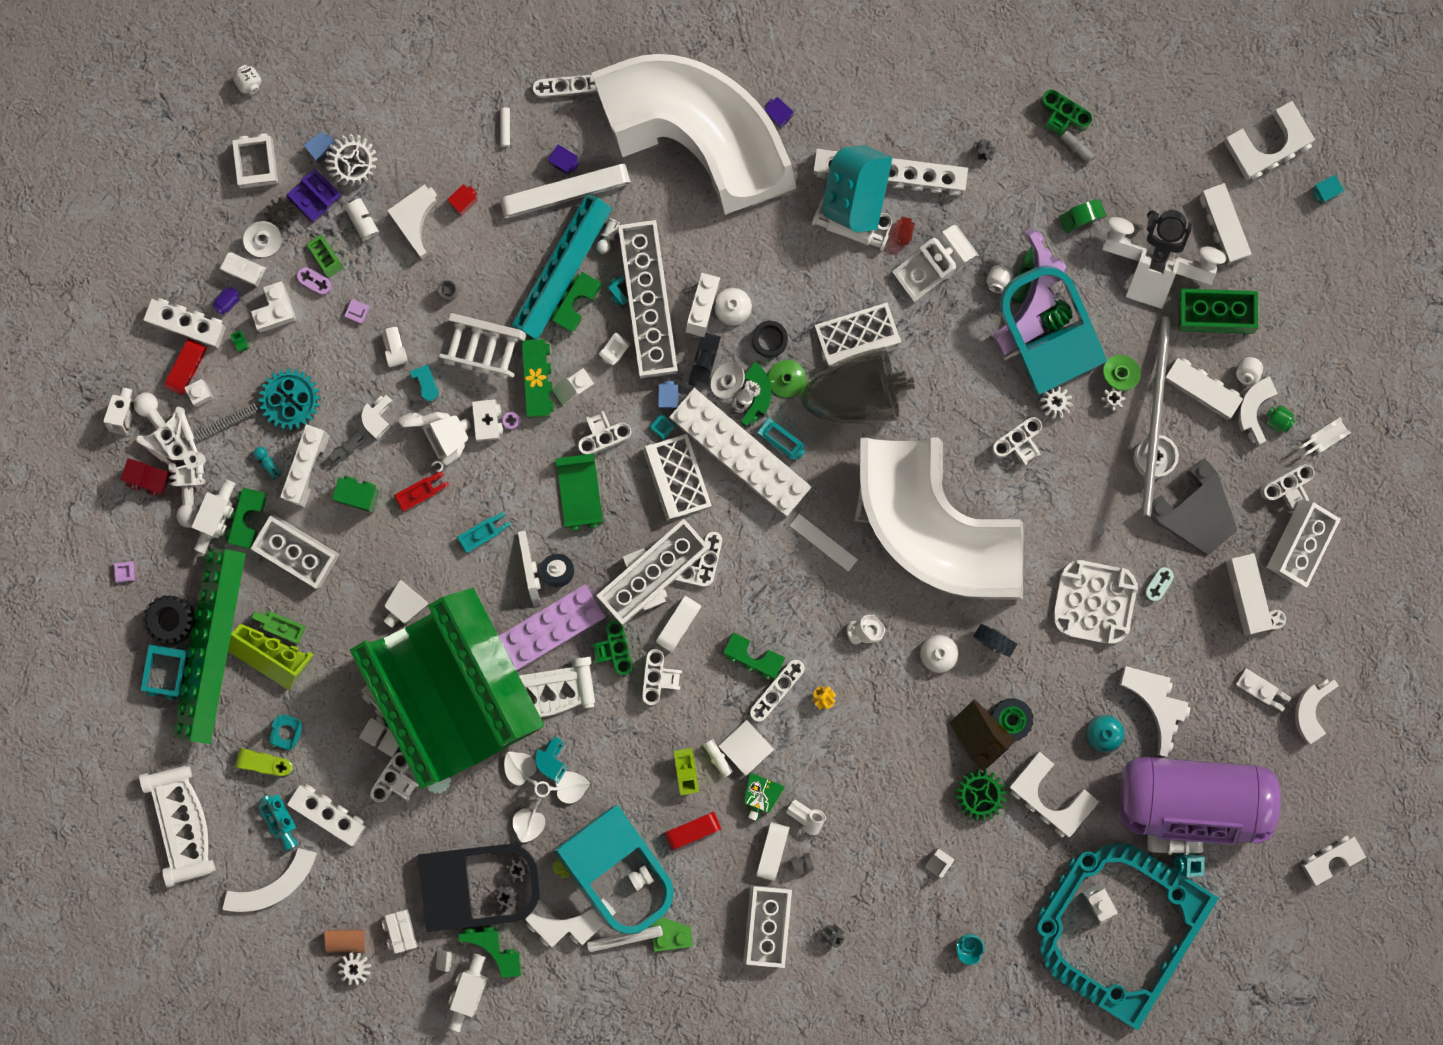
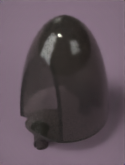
M880 347L846 357L818 372L803 388L801 402L804 408L812 415L832 422L874 424L899 420L898 394L900 391L915 389V382L913 377H905V370L893 373L887 349Z

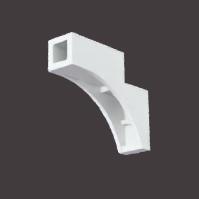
M603 898L601 901L613 916L616 910ZM594 908L569 919H547L533 913L525 919L528 922L526 926L533 933L537 931L541 935L539 938L545 946L550 945L551 947L568 932L571 933L569 937L576 944L581 943L583 945L605 924Z

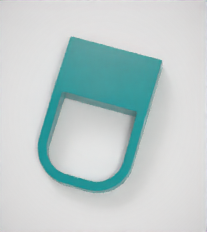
M1039 266L1015 277L1005 286L1000 296V312L1032 387L1039 395L1107 362V358L1075 284L1065 272L1053 266ZM1044 275L1057 276L1062 280L1078 321L1026 346L1010 311L1011 297L1019 287Z
M618 804L609 808L553 850L555 856L604 923L616 932L622 934L641 932L666 914L672 904L674 889L671 879ZM636 849L660 881L663 888V900L658 909L643 921L634 926H625L614 919L590 884Z

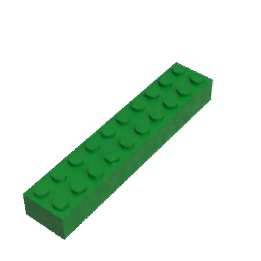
M208 548L205 553V566L201 574V588L197 594L198 604L194 612V626L190 632L191 642L187 650V664L183 670L184 680L180 688V702L176 708L177 718L173 726V738L211 744L246 553L218 548Z

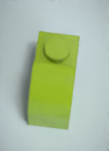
M693 748L674 750L680 795L698 793L699 786Z

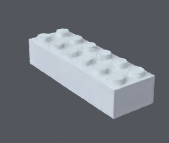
M683 519L604 588L597 597L623 626L703 556L710 547Z

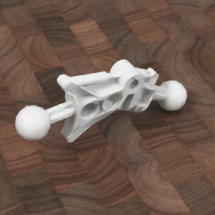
M148 392L141 393L134 400L135 411L141 416H147L156 428V431L148 436H137L136 442L144 446L161 462L169 465V472H174V475L169 477L174 479V482L169 483V485L182 487V506L177 510V521L181 526L191 528L199 511L197 506L194 505L193 486L204 485L206 482L202 478L206 458L196 449L193 441L194 436L186 419L184 408L176 407L173 417L165 423L157 411L158 402L156 397ZM169 430L171 437L169 440H165L164 434ZM183 432H184V434H185V437H186L187 442L190 443L191 448H192L193 451H191V450L188 448V446L186 445V443H185L184 440L182 439ZM177 446H180L182 452L180 455L177 456L175 454V448ZM167 458L174 461H184L186 465L177 467V464L172 463Z

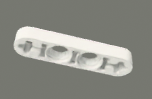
M592 75L540 79L533 85L534 94L539 98L597 93L595 85H590L591 89H588L587 80L590 79V83H594ZM576 81H583L585 87L582 90L575 89L574 83ZM558 82H563L566 88L564 91L558 92L555 89V85ZM549 83H552L553 93H550V89H545L544 93L536 90V88L540 87V84H543L546 88L550 87Z
M792 660L755 703L750 711L753 720L763 721L800 678L805 668L801 661ZM798 663L800 664L799 669L801 672H795L792 677H795V680L792 681L784 673L785 671L790 673L792 671L791 665H797ZM780 678L788 679L789 686L786 689L778 686ZM770 692L775 693L777 696V700L773 704L766 701V695ZM763 700L765 705L771 708L769 711L765 708L762 712L764 716L756 718L754 716V709L757 708L759 710L763 706L759 703Z

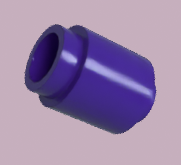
M225 287L214 299L215 302L212 306L224 315L240 301L238 297L240 294L233 287L230 289Z

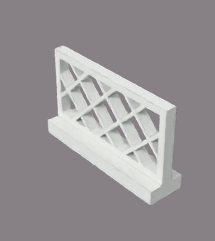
M888 303L815 325L829 370L902 348V342ZM885 309L887 316L884 321L874 317L877 311ZM864 315L870 318L866 327L856 323L860 316ZM872 320L882 324L878 333L868 328ZM846 321L852 324L848 332L838 328L841 322ZM854 325L864 330L860 338L850 334ZM884 326L892 329L894 335L886 337L880 333ZM825 327L833 329L830 338L823 336L820 329ZM836 331L845 335L842 344L832 340ZM866 331L876 336L872 342L868 343L862 340ZM848 337L858 341L855 347L848 348L844 346ZM830 343L839 347L837 353L828 354L827 348Z
M687 434L653 445L650 444L642 449L666 521L712 506ZM683 439L686 444L684 453L674 448L676 442ZM664 446L670 449L666 459L659 456L656 448ZM672 451L682 456L678 465L668 460ZM684 457L692 462L690 471L680 466ZM666 463L676 467L672 477L664 472L663 468ZM678 469L688 473L684 483L674 478ZM690 475L698 479L699 483L696 489L686 484ZM672 481L682 485L678 495L670 490ZM684 487L694 491L690 501L680 496ZM696 493L704 497L706 504L699 506L692 502ZM678 499L688 503L685 511H677L676 503Z

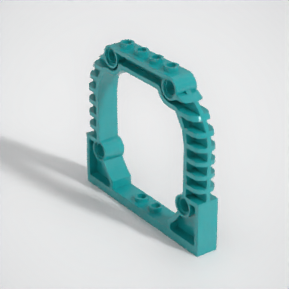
M1114 843L1102 846L1093 852L1083 851L1076 858L1073 857L1067 866L1070 868L1067 874H1062L1057 882L1059 887L1056 891L1052 890L1047 898L1049 903L1046 908L1042 907L1037 914L1039 919L1036 923V930L1041 935L1040 951L1043 962L1048 971L1057 980L1134 1029L1139 1030L1219 897L1181 873L1178 874L1175 870L1142 849L1129 844ZM1087 855L1092 859L1090 866H1084L1082 863L1083 858ZM1107 862L1127 864L1166 888L1167 900L1178 904L1183 922L1189 925L1179 944H1175L1169 953L1171 957L1168 962L1164 961L1159 969L1161 973L1150 991L1144 988L1125 991V988L1117 983H1111L1105 987L1071 966L1062 957L1057 946V941L1063 931L1060 917L1084 878L1098 874ZM1175 889H1179L1181 892V896L1177 900H1174L1172 897V892ZM1044 922H1050L1051 930L1049 932L1042 931L1041 926ZM1115 988H1118L1120 990V996L1116 999H1113L1111 997V991Z

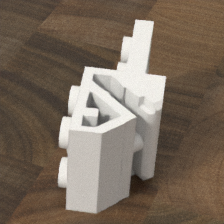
M953 225L944 230L937 239L932 238L920 247V250L892 272L912 300L917 302L943 280L953 277L979 255L958 226Z

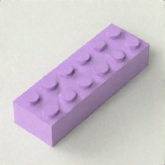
M585 584L499 635V638L516 671H519L606 619Z

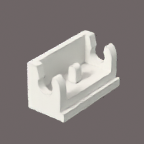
M232 252L227 254L220 267L223 272L258 287L266 270L265 267Z

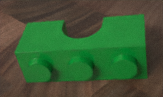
M581 272L580 275H575L571 282L573 287L570 292L566 291L561 299L563 301L560 308L556 307L552 313L553 323L571 334L575 332L582 320V315L573 309L574 302L579 298H586L593 302L602 287L601 282L584 272Z
M244 487L242 491L238 492L236 502H239L237 510H233L231 517L233 525L232 528L228 529L226 539H229V544L251 549L258 531L249 529L246 526L245 519L250 512L263 513L268 494Z
M733 632L723 653L727 655L725 659L735 664L739 661L744 664L743 668L751 672L754 669L760 671V676L767 680L775 679L785 657L768 649L762 659L754 660L747 652L751 641Z

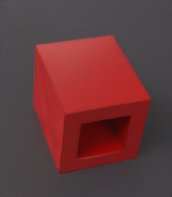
M463 184L447 201L462 216L478 201L476 197L477 192L471 186L466 187Z

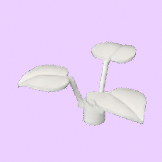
M510 751L506 754L504 769L508 780L518 786L524 784L526 780L535 785L534 794L537 800L532 811L524 808L516 812L513 817V828L520 842H529L540 835L545 826L544 815L535 813L541 798L547 797L550 791H557V797L560 801L568 804L575 803L583 796L590 786V782L580 774L566 771L558 784L555 783L556 787H550L544 781L537 783V781L530 778L536 772V762L530 755Z

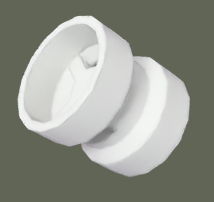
M645 865L639 868V872L628 874L637 891L642 889L645 883L651 884L654 882Z

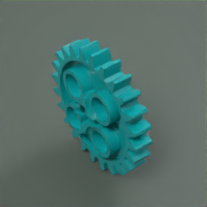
M287 368V372L284 374L280 369L279 376L273 372L274 379L266 378L269 384H262L265 391H259V393L264 398L258 399V401L264 403L260 409L266 410L263 414L264 417L270 416L268 419L269 423L275 420V427L281 424L282 429L285 430L288 425L289 429L293 431L294 425L300 429V423L306 425L307 419L314 420L311 416L312 413L318 415V412L314 410L315 407H321L316 401L322 398L316 396L320 392V389H314L317 383H310L312 377L308 376L305 378L306 373L304 371L299 375L298 369L291 373L290 368ZM289 381H293V389L287 391L285 389V384ZM280 387L286 394L292 397L303 410L299 411L291 402H287L288 400L277 388ZM302 394L308 395L306 403L299 402V397ZM276 395H280V403L274 405L272 403V398ZM289 408H294V416L287 417L286 411Z

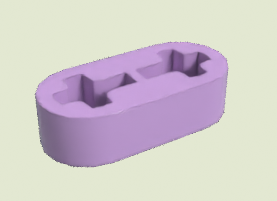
M307 267L298 271L297 278L302 285L320 295H326L331 291L332 284L326 277ZM310 272L309 276L313 278V281L308 279L303 281L302 274ZM318 281L323 284L325 281L327 289L320 291V287L315 283Z

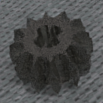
M278 197V203L272 199L271 203L273 206L266 205V209L269 210V212L264 213L265 217H269L266 222L272 223L276 227L279 225L280 230L284 229V225L290 228L291 226L288 222L295 223L296 221L291 217L297 215V212L293 210L295 205H289L290 201L288 199H285L283 202L281 197ZM281 210L284 216L280 217L277 212Z

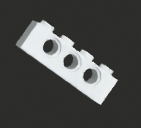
M161 298L157 300L151 299L144 317L145 322L219 348L226 329L222 324V320L214 317L211 320L206 319L203 313L197 311L193 313L187 312L186 307L178 304L175 307L168 305L169 301ZM171 311L172 317L169 320H164V313ZM184 318H190L188 326L184 327L181 325V321ZM202 324H207V331L200 333L199 327Z
M299 785L287 805L350 846H355L367 827L363 824L365 821L356 815L354 817L348 815V810L341 805L334 806L331 804L332 800L322 794L320 797L315 793L316 789L310 785ZM310 798L315 799L317 802L314 809H310L307 806ZM327 808L333 812V816L329 820L323 815L324 810ZM342 819H346L349 822V827L346 830L340 828V821Z

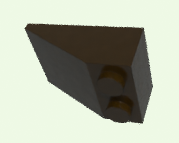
M975 699L949 722L970 759L983 772L1005 753L1015 741Z

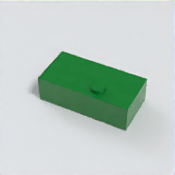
M1181 289L1178 294V332L1255 334L1258 329V291Z

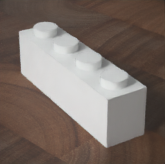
M1225 183L1204 190L1200 194L1199 200L1201 206L1206 208L1208 213L1206 215L1207 222L1210 226H1213L1214 240L1216 243H1219L1220 251L1224 253L1227 265L1248 258L1251 255V251Z
M1177 358L1167 372L1165 381L1226 420H1229L1243 400L1239 397L1240 393L1234 389L1228 390L1223 387L1224 383L1214 378L1212 380L1204 370L1200 368L1196 370L1188 360Z

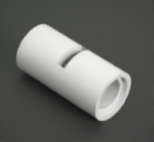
M361 198L348 203L344 207L362 241L369 240L379 233Z

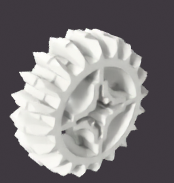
M352 134L348 135V139L342 135V142L335 139L334 141L337 145H329L333 150L332 152H326L331 157L325 159L326 163H331L326 167L327 170H333L330 176H336L335 181L337 182L342 180L343 185H346L349 181L350 186H354L355 181L360 185L361 178L364 181H368L366 174L373 175L369 170L370 168H376L372 162L377 161L376 157H371L376 153L375 150H370L372 144H366L367 139H361L359 135H356L354 138ZM352 145L347 153H340L345 147ZM358 147L363 150L365 161L359 159ZM344 158H354L358 162H348ZM338 159L344 163V174L339 170ZM356 167H362L359 172L350 175Z

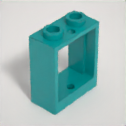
M149 645L141 690L146 691L145 695L157 697V693L165 694L164 698L176 700V696L181 697L180 688L183 685V670L188 659L187 651ZM154 653L181 658L175 691L148 687Z

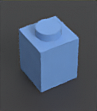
M321 131L304 146L315 161L319 163L328 156L326 154L327 151L332 152L333 149L329 145H333L335 141L329 134L325 136Z
M663 381V384H659V409L676 410L678 408V385H674L673 381Z

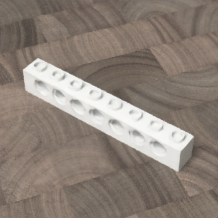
M817 149L813 175H817V178L828 179L830 170L828 165L832 162L838 151ZM892 159L890 169L894 170L896 175L889 177L887 184L893 185V188L903 189L906 186L911 187L914 191L930 189L932 193L946 191L953 196H960L961 193L964 194L968 173V168ZM910 171L914 174V178L908 180L904 177V173ZM923 175H932L933 181L926 182L923 179ZM948 176L952 179V183L944 184L942 178Z

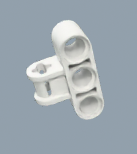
M603 410L596 416L586 417L592 434L582 438L578 447L583 455L596 454L629 440L632 434L631 428L623 422L610 427ZM621 427L628 429V434L625 437H620L617 434ZM605 434L609 435L611 438L610 442L602 444L600 437ZM585 442L593 444L590 451L582 449V445Z
M1031 417L1007 433L993 445V455L997 458H1004L1011 452H1014L1024 466L1035 456L1039 457L1041 454L1031 438L1041 431V421L1038 418ZM1034 422L1037 425V431H1030L1027 427L1028 423ZM1012 434H1020L1022 437L1021 442H1014ZM998 444H1003L1006 447L1004 454L997 452L996 446Z
M1306 464L1294 467L1264 484L1260 489L1261 497L1265 500H1276L1283 497L1288 508L1294 511L1300 499L1309 501L1302 485L1313 479L1314 469ZM1302 468H1305L1308 472L1306 478H1302L1300 475ZM1286 477L1291 480V485L1288 488L1283 484ZM1270 486L1274 489L1272 497L1267 495V489Z
M657 649L649 651L646 658L643 700L648 705H655L659 702L661 688L680 690L679 678L682 670L664 669V655ZM653 653L660 654L661 660L659 663L654 664L650 661V656ZM651 672H656L659 675V679L655 683H651L648 680V675ZM649 691H654L657 694V699L654 702H649L646 699V694Z
M402 752L396 753L371 789L370 796L374 801H386L393 791L409 801L412 791L415 787L419 786L416 781L405 775L409 767L407 761L402 767L397 764V758L401 755L403 756ZM388 772H393L396 776L395 781L392 783L386 780ZM378 788H382L385 791V796L382 799H378L375 795Z
M1148 835L1147 850L1150 852L1168 853V855H1172V853L1188 855L1189 853H1202L1203 842L1158 839V836Z

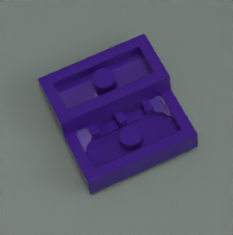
M314 168L301 179V183L287 193L286 197L313 224L341 197V194Z

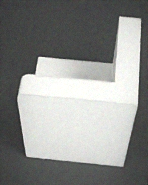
M937 848L925 865V868L942 879L954 859Z

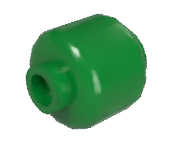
M1282 405L1276 408L1271 407L1266 414V417H1268L1267 425L1279 434L1287 433L1295 423L1294 414Z

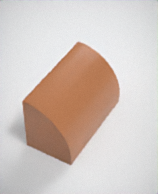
M366 929L324 931L326 953H366Z

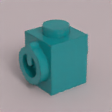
M1177 853V857L1173 861L1175 871L1185 877L1204 876L1205 857L1199 853H1189L1188 855Z

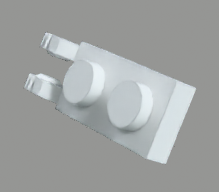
M1247 668L1244 669L1235 684L1255 698L1281 712L1285 708L1280 703L1273 701L1274 696L1278 695L1281 699L1288 702L1291 699L1290 696L1280 691L1279 688Z

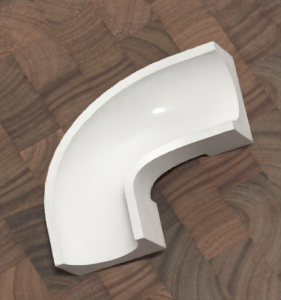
M652 54L627 59L592 72L600 102L622 157L657 145L658 137H668L680 142L706 168L725 215L796 189L792 164L773 122L765 110L744 88L720 71L686 57Z

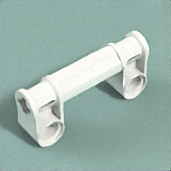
M823 196L812 221L813 226L819 225L826 228L827 231L867 246L869 244L880 248L881 251L884 250L892 226V218L889 214L881 213L880 218L885 217L889 220L888 226L881 227L878 225V229L874 231L855 232L824 216L822 211Z

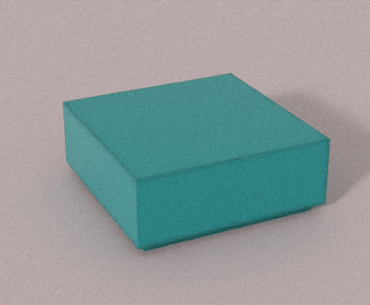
M662 413L649 426L662 440L676 427Z

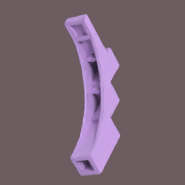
M1032 228L1024 231L1032 246L1034 268L1053 266L1063 272L1067 270L1062 260L1059 261L1057 258L1052 257L1047 247L1044 248L1042 244L1044 239L1039 231L1036 232ZM1044 275L1031 282V287L1023 305L1013 317L1024 343L1044 332L1042 328L1044 324L1038 314L1056 305L1053 300L1055 295L1050 287L1061 281L1059 277ZM1006 325L991 334L999 351L1004 355L1016 349Z

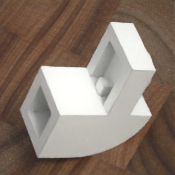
M387 395L384 397L380 396L374 402V408L367 403L362 411L363 425L377 440L391 427L381 417L393 403Z

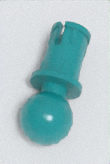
M262 446L256 447L253 451V457L257 461H262L260 467H264L272 480L277 479L276 475L278 477L281 476L282 472L273 462L274 458H268L267 449Z

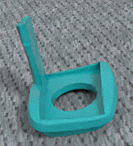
M284 714L279 715L273 721L269 742L274 746L293 750L302 732L301 720ZM283 725H289L294 730V735L289 740H284L279 735V730Z

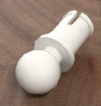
M609 218L604 232L601 233L603 239L598 241L596 245L597 251L600 254H607L611 250L610 240L615 241L614 236L618 225H620L619 221Z

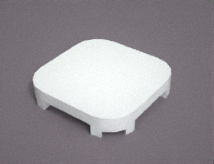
M1076 560L1069 563L1063 569L1059 580L1053 612V622L1056 628L1062 634L1069 637L1105 644H1114L1122 641L1130 631L1136 591L1138 590V583L1135 577L1125 568L1084 560Z

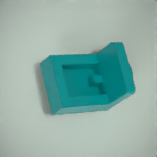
M624 276L614 278L609 283L611 286L608 287L612 294L610 298L616 306L620 304L622 308L629 304L627 298L619 289L626 282Z

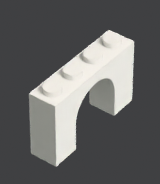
M1293 101L1276 109L1273 113L1284 134L1285 141L1281 151L1275 154L1259 152L1252 145L1244 129L1228 136L1223 141L1246 180L1250 178L1255 180L1263 175L1262 171L1266 169L1271 171L1279 166L1278 162L1282 160L1287 162L1296 156L1294 153L1300 150L1303 153L1312 147L1311 144L1315 141V138Z
M306 424L280 496L285 501L305 507L311 491L308 488V482L314 462L320 452H325L330 438L326 431Z
M1037 752L1008 787L1011 789L1010 794L1017 800L1023 799L1026 802L1024 806L1034 813L1036 810L1041 814L1040 819L1047 825L1050 823L1056 827L1054 831L1061 837L1067 836L1070 838L1099 801L1085 789H1082L1066 808L1058 811L1046 808L1039 800L1038 786L1044 776L1054 766V763L1041 752Z

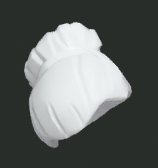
M865 615L859 621H851L846 631L851 643L856 645L860 642H879L884 636L885 627L875 615Z

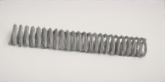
M254 403L250 404V408L249 406H247V409L244 407L245 411L242 408L239 410V413L236 411V414L233 412V415L230 414L231 418L229 415L228 418L225 416V419L222 417V420H217V424L215 421L214 425L211 423L212 427L208 424V426L203 427V430L202 428H200V431L197 429L198 434L196 431H194L195 434L192 432L194 436L193 441L195 443L196 441L199 442L202 438H207V435H213L218 430L221 431V429L229 427V425L232 426V424L240 422V419L243 420V418L246 419L251 414H257V412H260L258 404L256 403V406Z

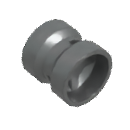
M444 280L438 285V293L444 301L449 302L456 299L458 289L454 282Z
M809 852L803 854L802 857L798 858L795 856L791 858L796 876L802 875L805 871H815Z

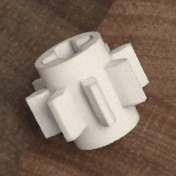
M1112 388L1109 393V391L1105 390L1104 394L1107 396L1101 398V401L1106 403L1104 408L1109 406L1112 411H1115V406L1122 408L1123 405L1120 402L1126 399L1121 396L1122 391L1117 392ZM1112 395L1118 399L1115 403L1109 400Z

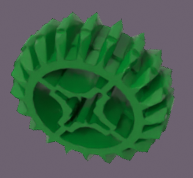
M976 769V776H974L972 771H969V779L965 775L962 776L965 783L958 781L957 784L962 786V788H955L956 792H960V796H955V799H961V802L956 805L957 807L964 806L960 811L962 814L969 811L966 816L967 818L975 814L974 821L978 820L979 815H981V820L985 821V815L989 819H993L992 812L995 815H999V812L996 810L997 807L1004 809V806L999 803L1000 801H1007V799L1001 798V795L1007 794V791L1000 790L1005 784H997L1001 778L997 777L994 780V772L987 776L988 770H985L983 775H981L980 769ZM985 779L984 784L978 789L969 785L974 780ZM990 784L996 790V800L988 795ZM966 790L970 792L974 798L971 807L967 804L965 799ZM972 790H974V791H976V792H977V791L981 792V790H984L983 795H984L986 798H988L989 800H987V799H984V800H983V799L981 798V801H979V800L977 799V798H978V795H976V793L973 792ZM982 802L993 805L986 811H975Z

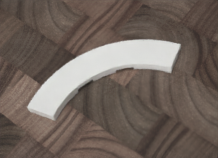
M298 848L296 856L287 871L278 880L265 888L251 892L228 890L222 910L234 912L255 911L282 901L292 894L304 881L315 862L317 852Z

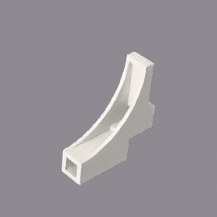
M1125 666L1122 670L1119 686L1135 693L1148 706L1158 730L1159 743L1157 755L1167 757L1173 749L1172 735H1176L1178 724H1175L1176 720L1182 722L1189 716L1190 707H1188V702L1166 697L1172 689L1171 678Z

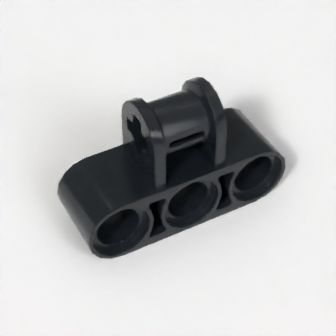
M705 333V336L700 338L688 385L707 390L721 336Z

